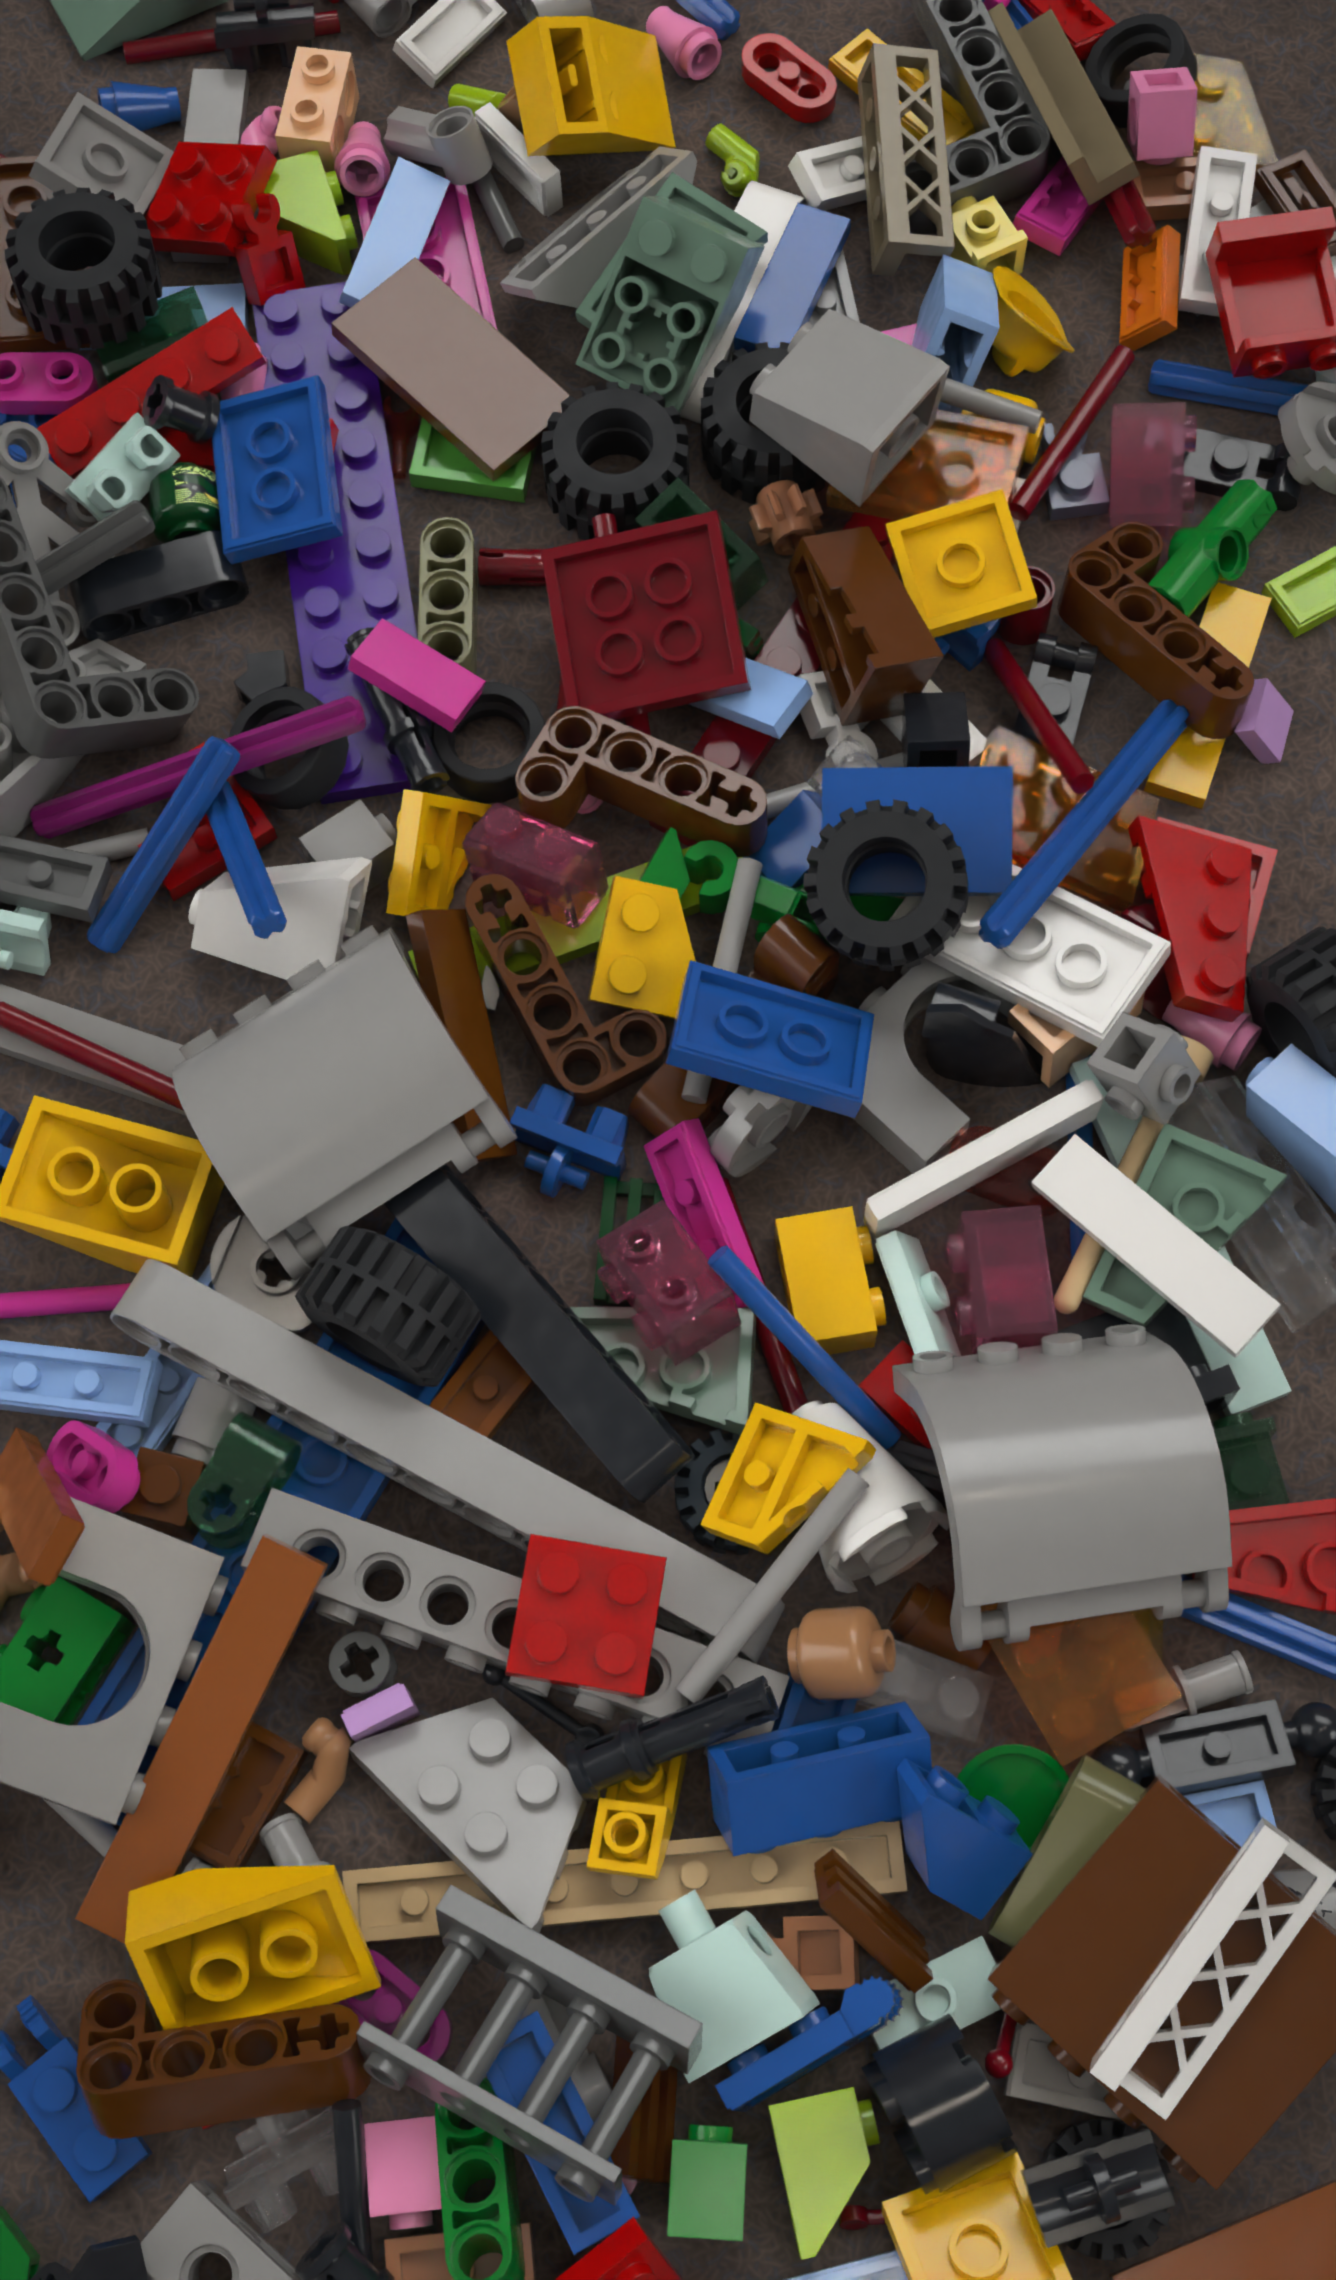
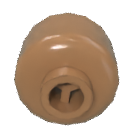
M862 1606L818 1608L808 1612L802 1618L800 1626L791 1630L788 1638L787 1658L791 1677L795 1683L803 1684L807 1693L813 1698L819 1700L863 1699L871 1697L880 1689L884 1672L893 1671L896 1661V1649L891 1631L889 1629H881L875 1614L871 1610Z

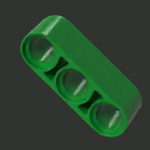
M484 2077L479 2087L496 2096L489 2080ZM435 2103L434 2112L445 2260L453 2280H525L514 2147L479 2127L470 2130L459 2129L462 2117ZM482 2179H492L495 2181L492 2193L485 2200L478 2203L464 2202V2196L468 2188L475 2182ZM487 2253H499L502 2255V2262L498 2270L490 2277L484 2279L470 2278V2270L479 2257Z

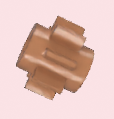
M781 480L767 485L758 493L756 497L757 505L750 506L749 508L753 518L749 521L757 545L763 546L772 542L774 551L780 555L794 554L802 537L816 535L815 531L823 527L819 518L823 514V510L815 490H807L801 494L798 484L791 480Z

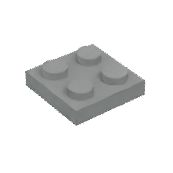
M77 92L35 160L29 177L54 192L64 189L66 194L76 193L77 188H90L91 193L94 194L99 193L102 189L113 192L115 201L122 198L127 199L133 204L135 212H141L144 216L155 197L174 151Z

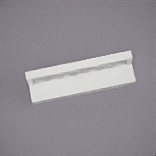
M1262 1817L1095 2053L1091 2061L1090 2073L1114 2092L1121 2085L1166 2120L1335 1882L1336 1871ZM1283 1853L1315 1876L1299 1901L1267 1905L1263 1881ZM1256 1893L1259 1907L1245 1908ZM1289 1914L1276 1934L1272 1936L1269 1916ZM1261 1918L1266 1948L1257 1961L1224 1966L1220 1942L1234 1922ZM1213 1953L1216 1967L1202 1969ZM1246 1975L1232 1996L1229 1997L1226 1977ZM1218 1979L1223 2009L1213 2023L1181 2027L1177 2003L1191 1983ZM1170 2014L1172 2028L1159 2029ZM1203 2036L1187 2058L1183 2039ZM1175 2040L1180 2069L1163 2094H1161L1130 2069L1149 2043Z

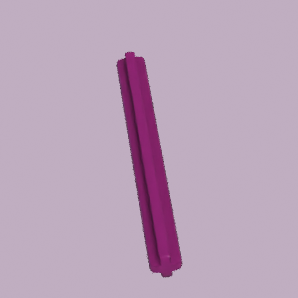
M346 696L223 739L240 752V760L230 776L362 731L366 726V718L360 701L352 696ZM202 747L34 805L30 810V818L33 822L32 827L38 836L50 839L171 797Z

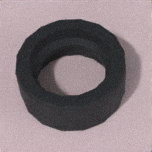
M1143 13L1122 20L1108 29L1094 44L1085 63V72L1111 121L1119 128H1127L1129 89L1118 90L1112 88L1120 73L1138 58L1153 53H1169L1167 62L1162 69L1187 67L1194 82H1196L1197 60L1186 36L1177 21L1163 14Z
M486 682L482 694L452 733L433 722L432 745L450 777L446 781L447 785L460 796L479 803H503L518 797L516 772L545 725V720L537 703L519 688L501 682ZM490 716H501L517 722L526 736V747L513 762L499 768L479 769L465 764L459 759L455 750V738L458 732L469 722Z
M275 687L256 696L241 710L230 730L229 737L323 705L324 703L312 694L297 687ZM345 736L307 749L301 761L290 772L275 779L266 778L264 765L233 776L242 788L263 802L279 810H299L318 802L335 786L346 765L349 748L348 738Z

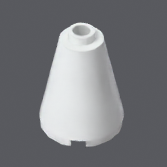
M817 1400L804 1404L792 1413V1415L866 1439L876 1448L873 1459L856 1473L870 1486L819 1549L826 1576L836 1591L845 1593L857 1592L858 1590L852 1581L868 1575L875 1586L882 1584L911 1568L936 1547L938 1542L932 1532L938 1524L946 1531L949 1528L948 1514L943 1505L839 1404H823L822 1401Z

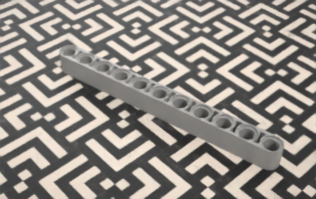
M146 1259L110 1315L111 1321L120 1330L140 1343L525 1552L528 1550L530 1534L667 1557L656 1623L681 1637L709 1646L757 1584L160 1261ZM781 1599L736 1657L755 1664L758 1663L785 1609V1604Z

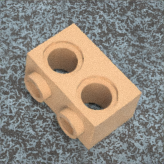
M297 46L275 133L280 159L318 150L324 171L334 170L336 157L348 138L349 129L353 126L360 98L351 52Z

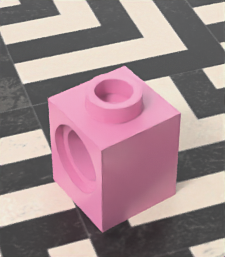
M1187 67L1130 71L1127 140L1136 161L1143 160L1152 165H1165L1174 162L1177 157L1193 156L1198 88Z
M435 2116L364 2124L370 2217L389 2215L390 2230L433 2225L432 2210L442 2209Z

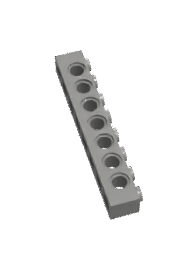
M271 1489L241 1563L244 1573L262 1536L265 1534L305 1553L317 1546L330 1547L339 1554V1563L330 1575L322 1577L313 1595L312 1600L319 1602L315 1610L316 1613L348 1626H354L357 1616L383 1626L380 1632L381 1637L407 1648L418 1650L421 1640L447 1649L444 1657L446 1661L473 1672L483 1673L486 1664L506 1671L509 1649L501 1646L495 1640L492 1630L501 1618L508 1615H516L522 1578L280 1490ZM390 1569L397 1572L404 1580V1585L399 1595L385 1602L370 1598L365 1592V1584L369 1576L375 1571ZM444 1592L459 1594L468 1605L465 1617L453 1625L437 1623L428 1612L431 1601L437 1595ZM655 1627L649 1664L659 1674L660 1687L657 1692L650 1696H645L643 1699L512 1676L509 1683L519 1689L544 1697L548 1696L551 1687L574 1695L576 1700L573 1706L576 1709L605 1720H612L615 1711L637 1719L640 1718L645 1723L688 1706L687 1698L676 1689V1686L708 1646ZM735 1657L712 1687L718 1690L719 1693H724L763 1675L768 1681V1687L770 1686L779 1709L790 1676ZM775 1720L751 1727L710 1745L771 1732ZM707 1746L703 1753L705 1756H707Z

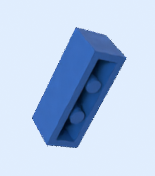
M906 1701L707 1746L713 1819L733 1857L747 1853H766L773 1850L776 1846L814 1837H833L844 1830L881 1821H900L902 1816L896 1768L906 1757L929 1772L932 1770L930 1735Z

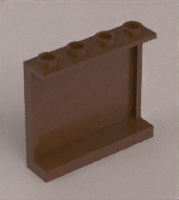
M1158 1774L1140 1795V1800L1002 1961L999 1960L992 1968L988 1980L997 1988L992 1993V1998L1017 2023L1025 2026L1031 2019L1053 2040L1047 2045L1048 2050L1072 2074L1080 2078L1086 2071L1090 2073L1093 2056L1236 1856L1241 1846ZM1271 1872L1263 1881L1267 1905L1300 1900L1296 1894ZM1256 1893L1245 1908L1259 1907ZM1313 1911L1166 2120L1121 2085L1114 2092L1092 2075L1109 2091L1103 2098L1109 2108L1131 2128L1138 2130L1144 2123L1166 2143L1160 2150L1161 2154L1188 2181L1195 2183L1201 2176L1217 2190L1336 2052V1930ZM1289 1914L1269 1916L1272 1936L1276 1934ZM1261 1918L1234 1922L1220 1942L1224 1966L1257 1961L1266 1948ZM1213 1953L1202 1969L1216 1967ZM1246 1975L1226 1977L1229 1997L1232 1996ZM1218 1979L1191 1983L1177 2003L1181 2027L1213 2023L1223 2009ZM1170 2014L1159 2029L1172 2028ZM1203 2036L1183 2039L1187 2058ZM1175 2040L1149 2043L1130 2069L1161 2094H1163L1180 2069Z

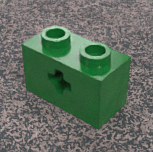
M58 1576L54 1584L51 1583L50 1587L41 1585L34 1590L21 1611L20 1619L23 1621L21 1627L9 1645L5 1643L0 1645V1702L52 1722L73 1725L136 1625L121 1613ZM47 1646L58 1649L64 1654L57 1666L46 1662L41 1657L43 1650Z
M689 2124L688 2139H672L667 2236L743 2241L747 2143L732 2142L733 2127Z

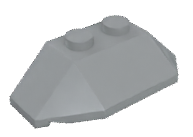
M659 146L647 155L646 160L638 167L628 170L603 189L524 256L509 272V275L500 282L504 292L578 308L625 241L643 196H656L672 172L693 185L697 166V159L693 151Z

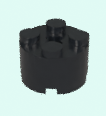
M949 2013L872 2053L873 2061L861 2067L878 2104L883 2108L892 2127L903 2122L904 2127L893 2132V2135L911 2172L915 2174L925 2195L937 2188L942 2193L1019 2151L1017 2145L1011 2139L1013 2133L977 2059H972L969 2054L965 2055L959 2042L964 2039V2036Z

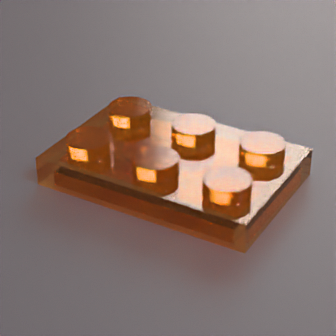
M938 409L934 424L860 507L830 483L826 493L827 507L897 521L1002 488L1008 507H1010L1029 440V427Z
M997 726L988 735L979 767L1013 766L1012 864L1024 868L1085 793L1077 794L1072 791L1042 745ZM1087 766L1096 781L1102 772ZM1136 789L1059 885L1120 912L1133 904L1143 866V858L1140 847H1132L1128 826L1138 815L1155 820L1160 799Z
M998 1603L981 1605V1612L997 1610ZM1131 1611L1031 1626L1028 1641L1005 1644L1002 1638L987 1640L1062 1767L1183 1697Z

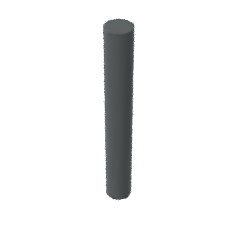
M489 170L485 176L473 182L472 185L503 250L509 254L522 249L524 239Z

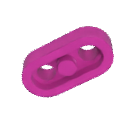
M6 352L0 354V413L59 415L98 390V383L91 364L79 354L70 352ZM60 376H69L66 379H58Z
M73 1420L67 1422L57 1431L49 1445L47 1456L70 1497L113 1514L134 1498L140 1485V1472L138 1470L137 1458L131 1450L104 1431L80 1421Z

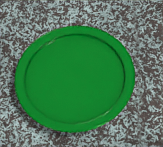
M1008 1744L990 1748L969 1761L957 1776L968 1789L970 1796L981 1802L986 1795L991 1796L1015 1814L1020 1821L1015 1830L1029 1850L1069 1780L1063 1767L1052 1756L1040 1749L1021 1744Z

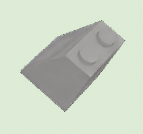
M829 309L815 325L807 322L796 332L787 349L789 354L777 367L770 363L758 374L750 388V394L753 395L749 421L860 507L934 424L950 366L931 354Z

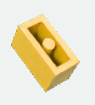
M853 1206L775 1219L774 1239L788 1311L829 1355L874 1347L878 1331L877 1327L886 1325V1312L880 1287L869 1288L864 1265L874 1263L872 1242L868 1226H856Z

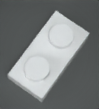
M862 136L796 152L788 165L808 206L826 211L867 200Z

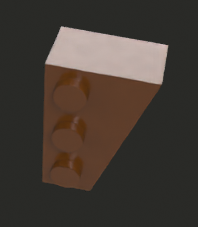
M869 526L802 537L787 569L841 725L848 726L902 715L903 694L922 693L944 657L942 651Z

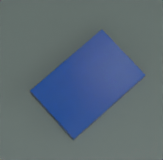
M319 375L220 401L219 420L212 435L223 554L230 564L343 536L326 387Z
M1013 766L822 768L821 831L828 823L834 827L842 821L840 813L850 807L856 813L867 809L865 802L880 800L881 806H893V799L908 802L909 809L918 812L920 807L933 813L934 820L940 825L945 823L953 833L954 841L957 846L961 847L965 858L969 884L968 896H1000L1012 882ZM893 852L881 853L868 858L856 869L850 880L849 895L924 896L926 887L925 876L919 864L912 858Z
M690 960L684 976L666 1064L856 1118L863 1100L874 1014Z

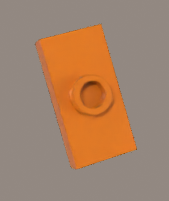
M1170 225L1156 230L1151 236L1152 242L1148 246L1143 247L1139 245L1135 248L1127 246L1123 249L1119 343L1130 348L1132 351L1177 330L1181 234Z

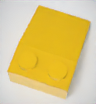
M34 1095L0 1184V1221L130 1272L138 1273L146 1259H153L167 1264L192 1278L225 1183L198 1139Z
M335 1865L198 1868L131 1890L128 1893L125 1945L163 2030L333 2004L381 1987L380 1975Z

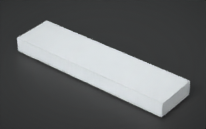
M1085 1080L867 1198L863 1222L868 1226L874 1240L1094 1121L1104 1100L1103 1095L1093 1080Z
M1076 1134L1073 1135L1031 1182L1033 1189L1234 1358L1240 1354L1280 1309L1281 1304Z

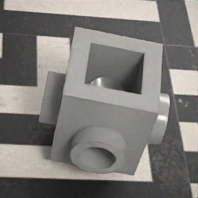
M1122 1012L1086 1063L1106 1090L1107 1095L1104 1099L1111 1108L1132 1120H1137L1142 1115L1163 1125L1167 1124L1178 1106L1189 1098L1196 1080L1201 1075L1186 1051L1188 1047L1187 1041L1180 1034L1165 1025H1155L1125 1012Z

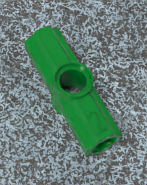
M1237 480L1197 527H1183L1174 533L1168 549V561L1148 585L1189 618L1219 581H1236L1242 576L1249 558V545L1270 522V517L1277 510L1272 493L1258 486L1254 480Z

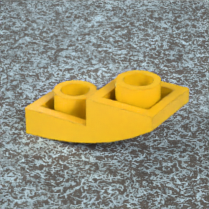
M686 1753L659 1764V1771L654 1773V1777L648 1780L641 1781L637 1777H633L607 1787L606 1797L599 1798L586 1866L589 1871L658 1880L678 1806L687 1759Z

